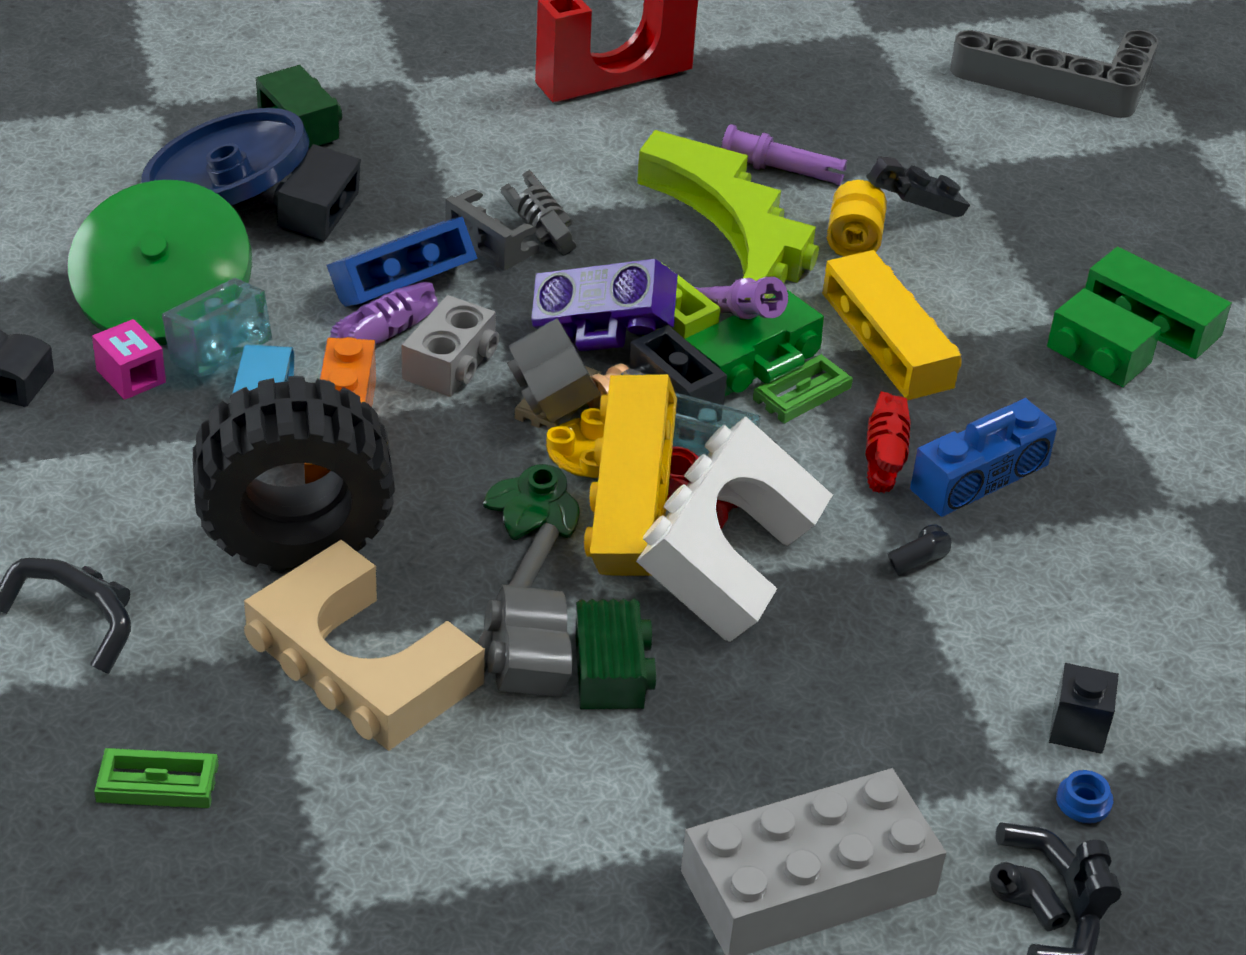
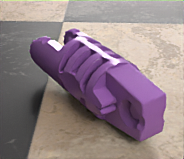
M421 281L395 289L389 294H385L379 299L361 306L358 311L336 322L332 326L330 337L375 340V344L384 342L397 333L413 327L438 306L433 284Z

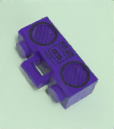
M657 259L536 273L531 319L533 327L539 329L558 318L572 343L576 337V346L581 352L621 348L625 344L626 327L630 333L637 335H647L655 331V329L666 325L674 327L678 274ZM608 329V330H605V331H595V332H594V330Z

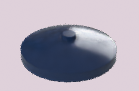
M258 108L227 114L200 124L167 143L149 160L143 170L141 182L155 180L191 182L212 190L224 198L230 205H234L260 194L289 175L304 159L309 148V138L302 120L299 116L288 110Z

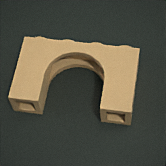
M340 540L244 600L246 618L244 632L247 640L255 650L259 652L267 651L280 662L282 669L292 680L298 681L301 679L310 686L326 708L330 710L338 709L351 720L355 730L367 740L373 738L390 751L484 684L485 649L449 621H446L405 650L387 657L358 658L341 653L331 647L325 641L327 635L337 626L377 601L376 566L344 541Z

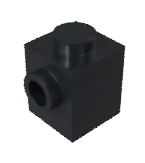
M1065 663L1054 702L1049 743L1103 754L1115 713L1119 674Z

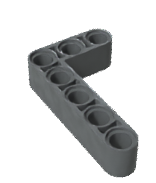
M964 30L956 34L950 71L956 77L1108 116L1124 118L1132 116L1138 106L1151 75L1158 38L1145 30H1130L1124 34L1112 63H1107L980 31Z

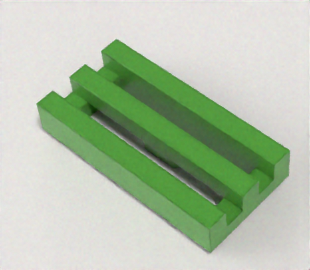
M820 354L805 362L804 366L768 384L764 383L756 387L753 392V400L758 404L764 402L766 404L765 410L771 414L774 412L778 413V420L785 424L851 389L853 378ZM823 370L826 372V373H824V374H822V375H820V376L814 378L813 380H811V378H810V377H812V376H814V375H816V374L822 372ZM796 385V388L791 390L790 392L780 397L776 396L777 394Z
M105 748L94 791L96 802L210 808L211 791H213L215 784L214 776L218 770L217 754ZM114 768L145 770V773L115 772L113 770ZM168 771L201 773V776L168 774Z

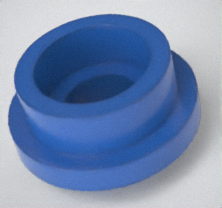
M1089 770L1075 771L1064 779L1058 787L1056 795L1057 804L1061 811L1073 820L1083 823H1096L1105 819L1111 812L1113 795L1110 791L1109 783L1096 772Z

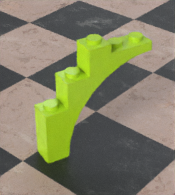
M654 130L639 150L637 184L666 193L691 206L713 222L731 242L741 260L743 278H752L758 281V279L763 277H776L783 283L786 280L798 283L805 269L813 270L819 253V246L814 244L816 226L784 218L785 211L783 208H779L781 190L751 182V174L746 172L748 155ZM764 294L765 298L773 297V294Z

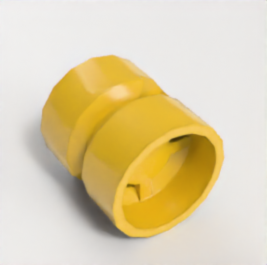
M865 180L847 181L838 187L833 195L826 237L829 246L836 254L849 256L871 250L877 252L882 242L887 208L885 193L880 188L873 186L870 181Z

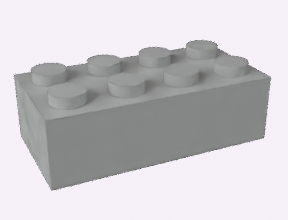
M891 768L685 829L681 872L724 954L746 955L937 894L947 852L896 772Z

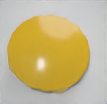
M585 409L582 411L580 418L570 420L548 430L546 435L547 452L549 458L559 468L574 475L591 478L599 477L600 467H597L595 462V442L597 438H603L605 425L601 422L600 409Z

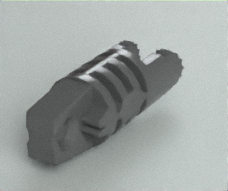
M531 170L523 173L524 182L528 188L520 195L509 183L501 187V194L523 221L537 229L534 234L541 243L549 239L563 256L577 248L576 242L572 239L573 236L568 229L573 224L572 219Z

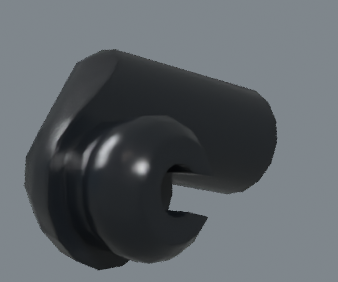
M928 525L920 531L918 539L888 552V558L896 573L901 575L922 564L944 558L951 550V537L943 531L941 526Z
M1001 862L992 868L989 874V881L993 893L998 898L1032 909L1048 932L1064 927L1071 918L1070 913L1040 871L1009 862Z

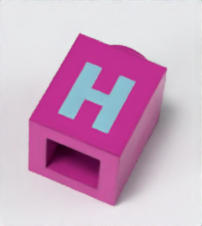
M134 319L92 335L96 370L124 400L166 383L163 349Z

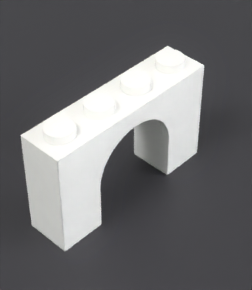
M746 416L731 429L725 424L722 425L709 438L704 447L710 452L708 455L703 454L688 469L684 477L690 482L687 486L685 484L680 486L667 500L664 508L669 511L666 517L664 515L659 517L646 531L642 539L648 544L636 561L724 640L730 642L758 622L777 588L740 556L726 540L717 518V500L730 502L742 508L782 544L788 546L815 526L833 496Z

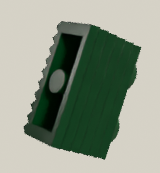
M593 598L588 602L580 599L576 602L575 619L580 709H644L646 690H655L656 687L655 658H645L644 651H651L652 648L651 619H641L640 603L635 598L631 601L623 598L619 602L614 598L609 602L605 599H601L598 602Z

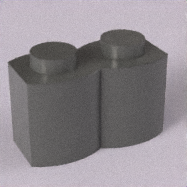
M558 318L509 345L514 359L507 362L520 387L528 384L529 387L521 392L535 416L544 412L550 423L601 395Z
M502 584L496 600L490 599L485 610V630L493 632V641L488 652V672L495 674L499 691L562 697L572 673V651L570 638L567 633V604L563 591Z

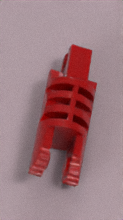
M883 391L880 392L872 415L869 417L865 452L868 461L867 483L873 492L877 491L878 493L890 492L894 488L897 473L902 470L903 465L908 460L911 426L907 399L901 396H893Z

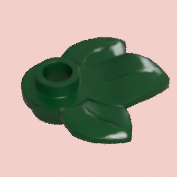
M548 464L531 466L523 471L520 477L499 481L489 489L483 502L484 508L503 511L504 525L512 540H518L544 523L554 525L558 529L560 536L570 538L579 522V504L567 492V478L565 474L557 467Z

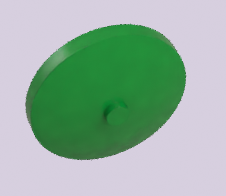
M155 180L140 183L123 189L104 200L85 218L78 228L68 256V277L72 292L81 310L93 325L99 330L105 331L134 319L159 345L176 344L192 340L221 323L234 310L243 297L252 270L251 244L245 226L235 209L212 190L198 184L179 180Z

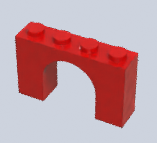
M538 0L535 83L552 102H557L693 69L698 0H644L642 19L635 33L623 45L605 53H591L592 10L583 0Z

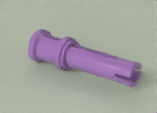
M733 124L728 125L721 146L723 149L748 155L747 162L753 164L754 169H765L766 165L835 183L839 186L843 181L844 175L831 172L828 168L846 171L847 167L846 159H838L775 143L770 134L762 133L761 136L745 133L737 130V126Z
M763 277L758 279V281L752 278H741L736 280L731 286L694 287L720 307V314L733 313L734 316L740 319H752L758 315L763 318H776L785 311L788 304L786 286L776 277ZM764 294H775V298H765Z

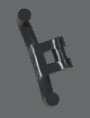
M32 557L22 558L12 563L0 582V612L8 614L28 578L56 580L83 598L93 601L103 613L110 627L90 665L109 674L131 632V619L125 609L130 600V590L117 582L112 581L108 583L103 580V575L89 566L80 568L58 559Z
M999 823L995 833L998 845L1040 850L1064 877L1077 923L1072 948L1031 944L1027 955H1095L1100 933V919L1110 905L1117 902L1122 895L1117 876L1110 873L1109 870L1112 860L1107 844L1098 839L1085 841L1076 848L1075 856L1062 839L1047 829Z

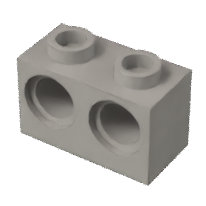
M447 295L401 345L402 379L451 397L462 383L468 384L472 380L476 368L485 357L491 358L495 353L499 343V333L495 331L496 312Z

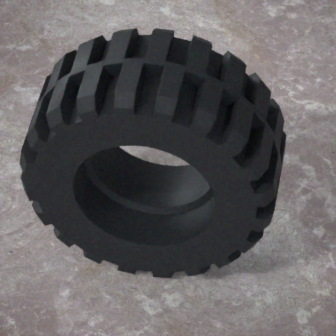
M288 376V381L275 383L274 378L259 381L258 388L249 391L247 387H244L230 395L229 404L224 401L219 403L209 413V420L201 424L196 434V445L193 447L192 456L195 508L197 516L201 519V527L209 538L213 541L217 540L219 548L232 557L239 554L240 560L245 564L257 568L259 563L267 565L270 571L284 572L285 567H298L340 540L358 552L366 545V538L373 539L384 526V520L391 513L394 504L395 484L385 427L379 422L378 414L371 405L366 402L361 403L360 396L345 387L338 391L335 389V384L330 381L317 378L316 383L305 382L303 376ZM293 463L314 464L331 470L324 477L300 486H275L256 479L259 475L272 468Z

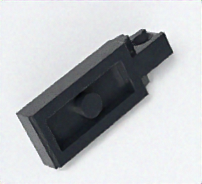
M879 156L877 158L878 161L866 176L873 186L897 193L903 201L954 217L964 216L970 207V204L959 193L961 187L949 177L940 175L938 178H935L913 165L909 169L904 168L896 158Z

